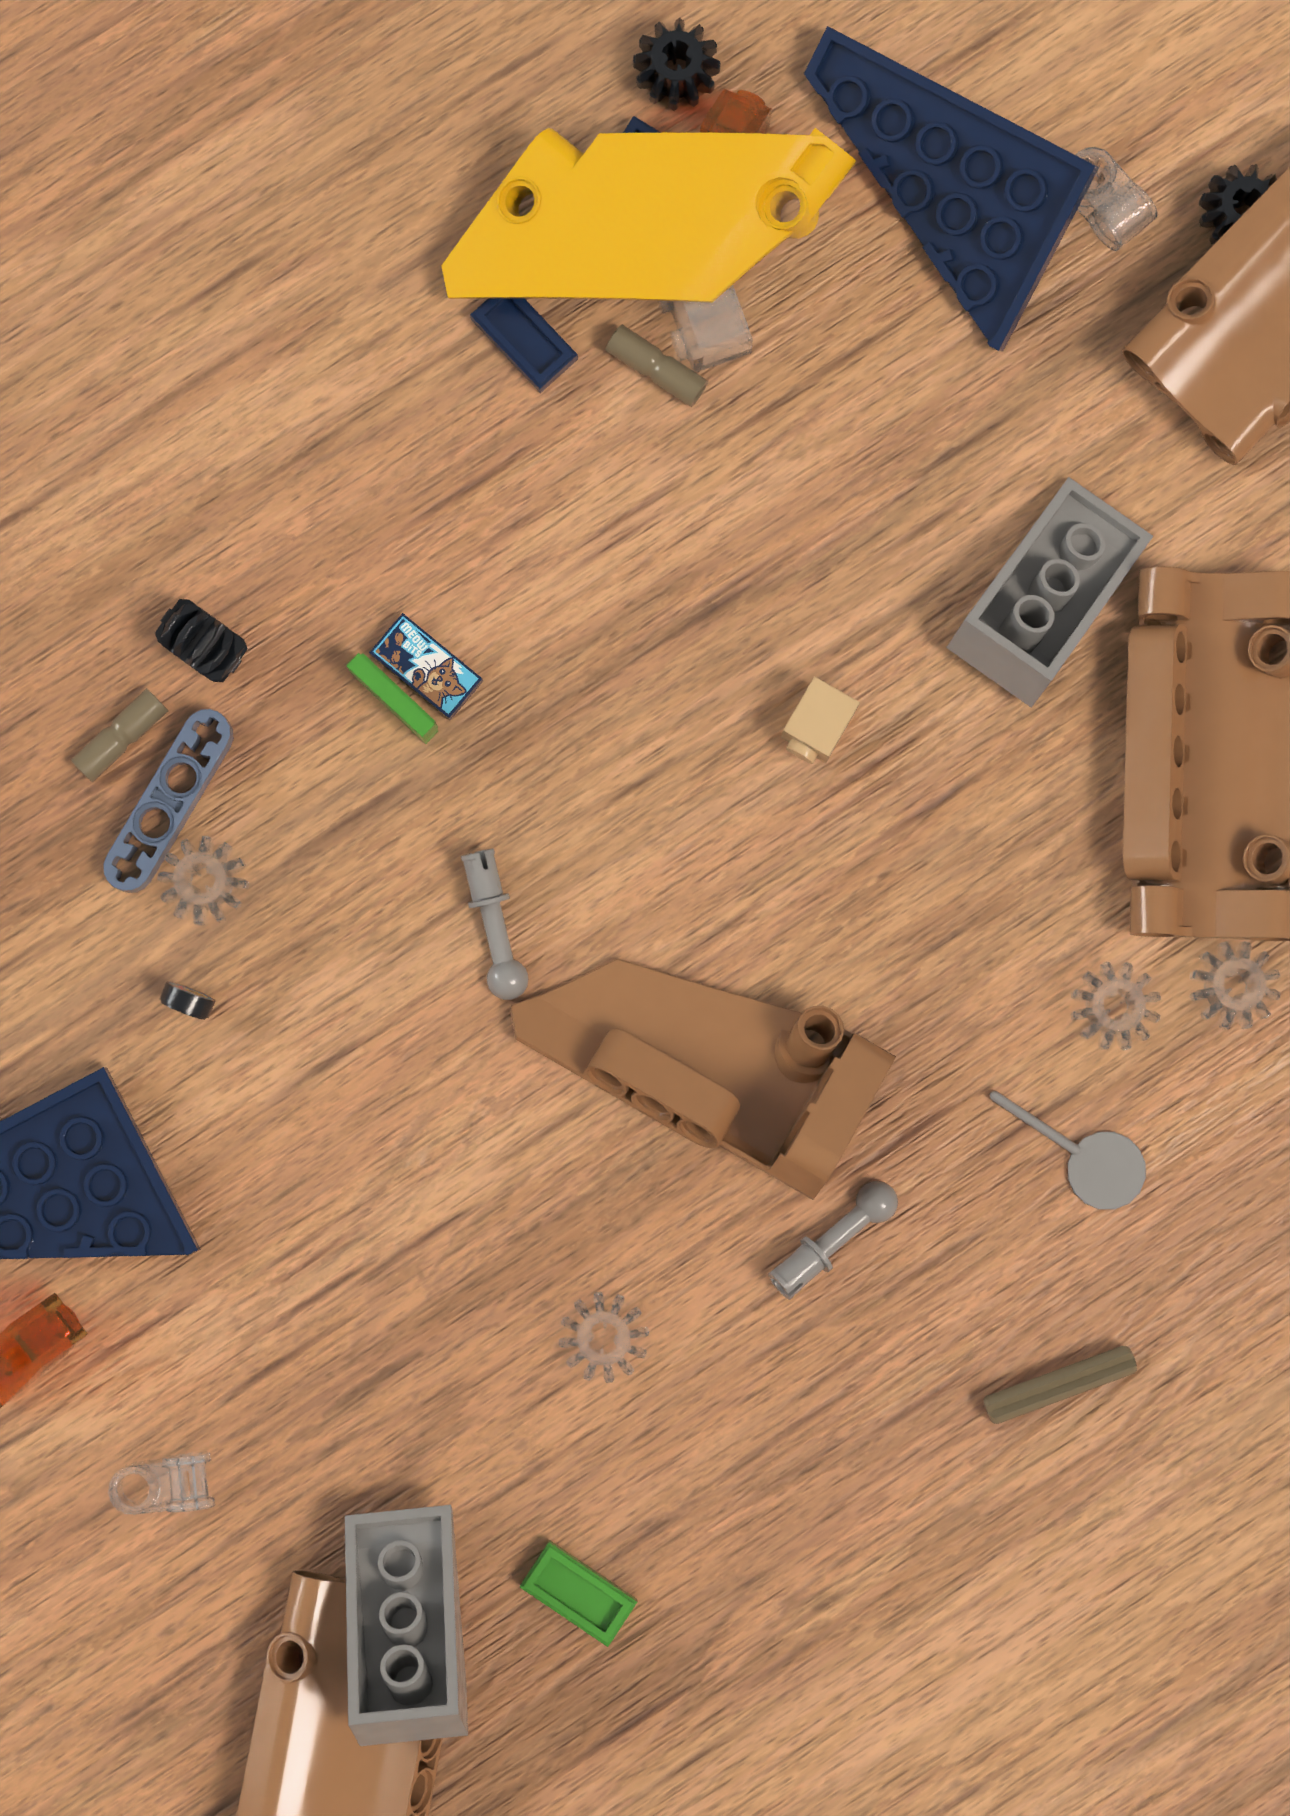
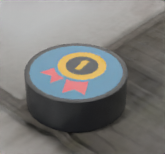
M168 981L160 996L161 1003L165 1006L203 1020L209 1018L216 1001L201 992Z

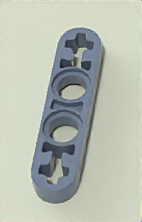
M211 709L199 710L193 713L185 722L105 858L103 864L104 875L114 888L126 893H135L145 889L154 878L231 748L234 739L233 729L230 722L221 713ZM213 721L219 722L216 731L222 737L217 744L211 741L207 742L201 751V756L210 759L204 768L193 757L181 753L186 745L195 752L202 739L196 733L199 725L209 727ZM186 764L193 767L196 772L194 787L186 793L172 791L168 784L170 771L178 765ZM153 809L165 811L170 819L168 831L159 838L147 837L142 830L141 822L143 817ZM134 835L141 843L157 848L152 857L142 851L136 861V866L142 870L141 875L137 879L129 876L123 883L119 880L122 871L116 866L121 858L126 861L131 860L138 848L136 846L128 844Z

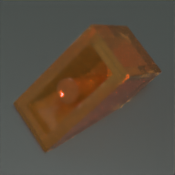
M723 89L705 116L700 127V133L766 134L770 126L772 108L765 106V101L749 91L738 90L737 93Z
M56 1293L10 1323L0 1334V1408L59 1362L88 1335L79 1323L73 1310L65 1306Z

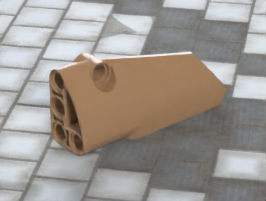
M616 959L565 985L510 1007L515 1039L688 1140L706 1148H717L720 1146L812 1200L823 1188L839 1163L896 1057L855 1032L852 1034L846 1031L839 1014L826 1006H812L801 1013L620 959ZM805 1030L819 1033L824 1039L825 1044L812 1042L806 1036Z

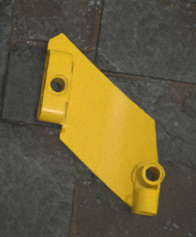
M547 128L539 133L529 144L441 265L447 296L450 299L562 298L713 303L746 272L787 238L800 239L808 236L818 223L819 209L830 198L857 161L816 128H814L810 135L678 132L599 133L585 153L581 152L553 128ZM533 194L534 205L527 215L520 217L519 205L526 196ZM799 199L800 210L797 216L791 221L782 222L780 216L783 206L788 201Z

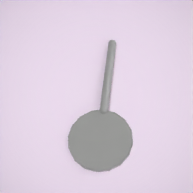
M992 1091L990 1093V1099L1071 1153L1067 1163L1068 1180L1073 1192L1085 1204L1097 1209H1117L1129 1204L1140 1193L1146 1179V1164L1140 1149L1128 1137L1116 1132H1097L1083 1138L1076 1144L999 1092Z

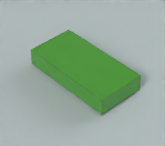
M358 653L346 665L350 673L425 744L438 732L435 720L366 655Z
M550 1540L520 1584L521 1589L607 1647L638 1602L635 1597Z

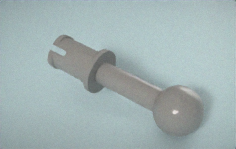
M494 848L477 851L474 854L462 855L461 860L464 863L472 901L468 902L469 908L480 907L493 965L487 974L488 988L496 997L503 1000H512L524 993L529 979L526 968L519 961L513 959L500 905L501 901L510 899L509 893H503L494 857L495 851Z
M872 1181L865 1184L857 1194L856 1207L815 1242L806 1236L800 1240L801 1246L783 1263L768 1273L776 1289L785 1298L790 1300L822 1270L829 1272L833 1269L828 1259L868 1223H882L889 1220L895 1214L898 1207V1198L894 1189L881 1181Z

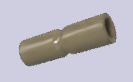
M623 324L618 327L606 346L605 350L640 374L649 376L655 384L690 407H693L708 384L706 379L673 357L664 355L658 347Z
M146 688L113 720L111 726L103 729L71 761L91 782H94L125 753L129 744L136 742L168 712V709Z

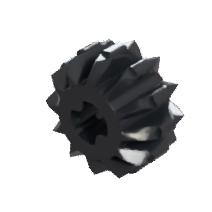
M680 17L674 23V31H668L664 24L658 22L655 25L656 38L642 35L639 40V47L642 52L633 56V67L641 71L636 77L638 88H651L650 101L653 104L660 102L664 96L669 97V107L673 111L678 109L679 98L685 97L687 102L695 107L699 103L698 91L711 94L714 90V81L711 77L720 73L721 64L719 60L713 58L717 52L716 42L714 40L702 41L704 28L699 24L693 27L689 33L685 32L684 20ZM676 59L686 61V68L682 69L680 64H678L677 70H672L668 68V61L672 60L675 65Z
M1257 164L1251 165L1245 176H1243L1236 165H1233L1226 171V178L1219 175H1214L1208 183L1210 192L1203 193L1199 200V206L1207 211L1199 219L1200 227L1216 228L1209 239L1211 244H1215L1242 216L1236 212L1235 207L1240 208L1244 204L1251 207L1277 180L1276 174H1271L1262 181L1257 178L1259 174Z
M179 599L172 609L169 608L160 620L162 623L155 632L157 641L163 647L213 682H224L230 673H234L242 662V656L248 649L243 638L189 599Z

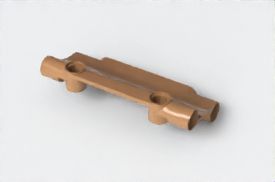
M1290 167L1198 262L1172 286L1168 292L1167 304L1122 349V355L1131 368L1190 416L1200 428L1202 436L1211 450L1231 465H1237L1268 433L1273 425L1279 428L1290 422ZM1192 306L1203 308L1202 311L1193 315L1182 313L1183 310Z
M1177 567L1143 568L1139 570V626L1131 629L1128 643L1123 865L1127 878L1132 880L1130 935L1290 941V571L1195 573ZM1280 641H1286L1288 648L1286 656L1279 663L1271 665L1269 661L1271 648ZM1274 848H1280L1283 855L1282 865L1276 872L1268 874L1264 866L1265 857Z
M293 1571L281 1634L270 1642L267 1650L266 1665L237 1816H428L443 1738L360 1746L348 1726L346 1579L312 1571ZM300 1647L302 1648L304 1654L302 1665L300 1664L298 1658V1651Z

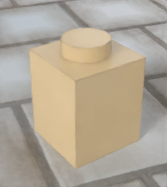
M814 676L782 732L781 738L789 742L786 750L810 764H813L816 758L826 763L854 716L860 702Z

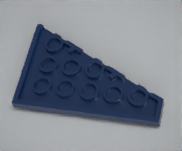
M827 26L804 75L817 94H820L826 102L830 113L836 122L843 127L859 151L858 154L879 185L886 190L900 216L905 218L914 231L928 257L943 279L950 284L956 293L958 301L974 319L988 340V345L998 351H1004L1099 167Z
M103 1067L0 1121V1259L191 1255L201 1250L108 1068Z

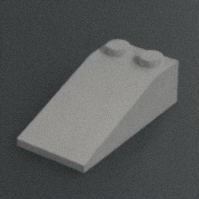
M1068 477L965 618L946 648L1032 708L1153 538V535Z
M442 1505L345 1515L348 1726L360 1746L468 1736L466 1672L452 1506Z

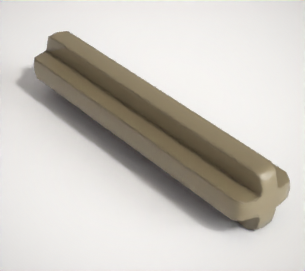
M1120 1346L990 1394L984 1398V1406L991 1422L999 1424L1132 1375L1137 1371L1136 1360L1129 1347Z

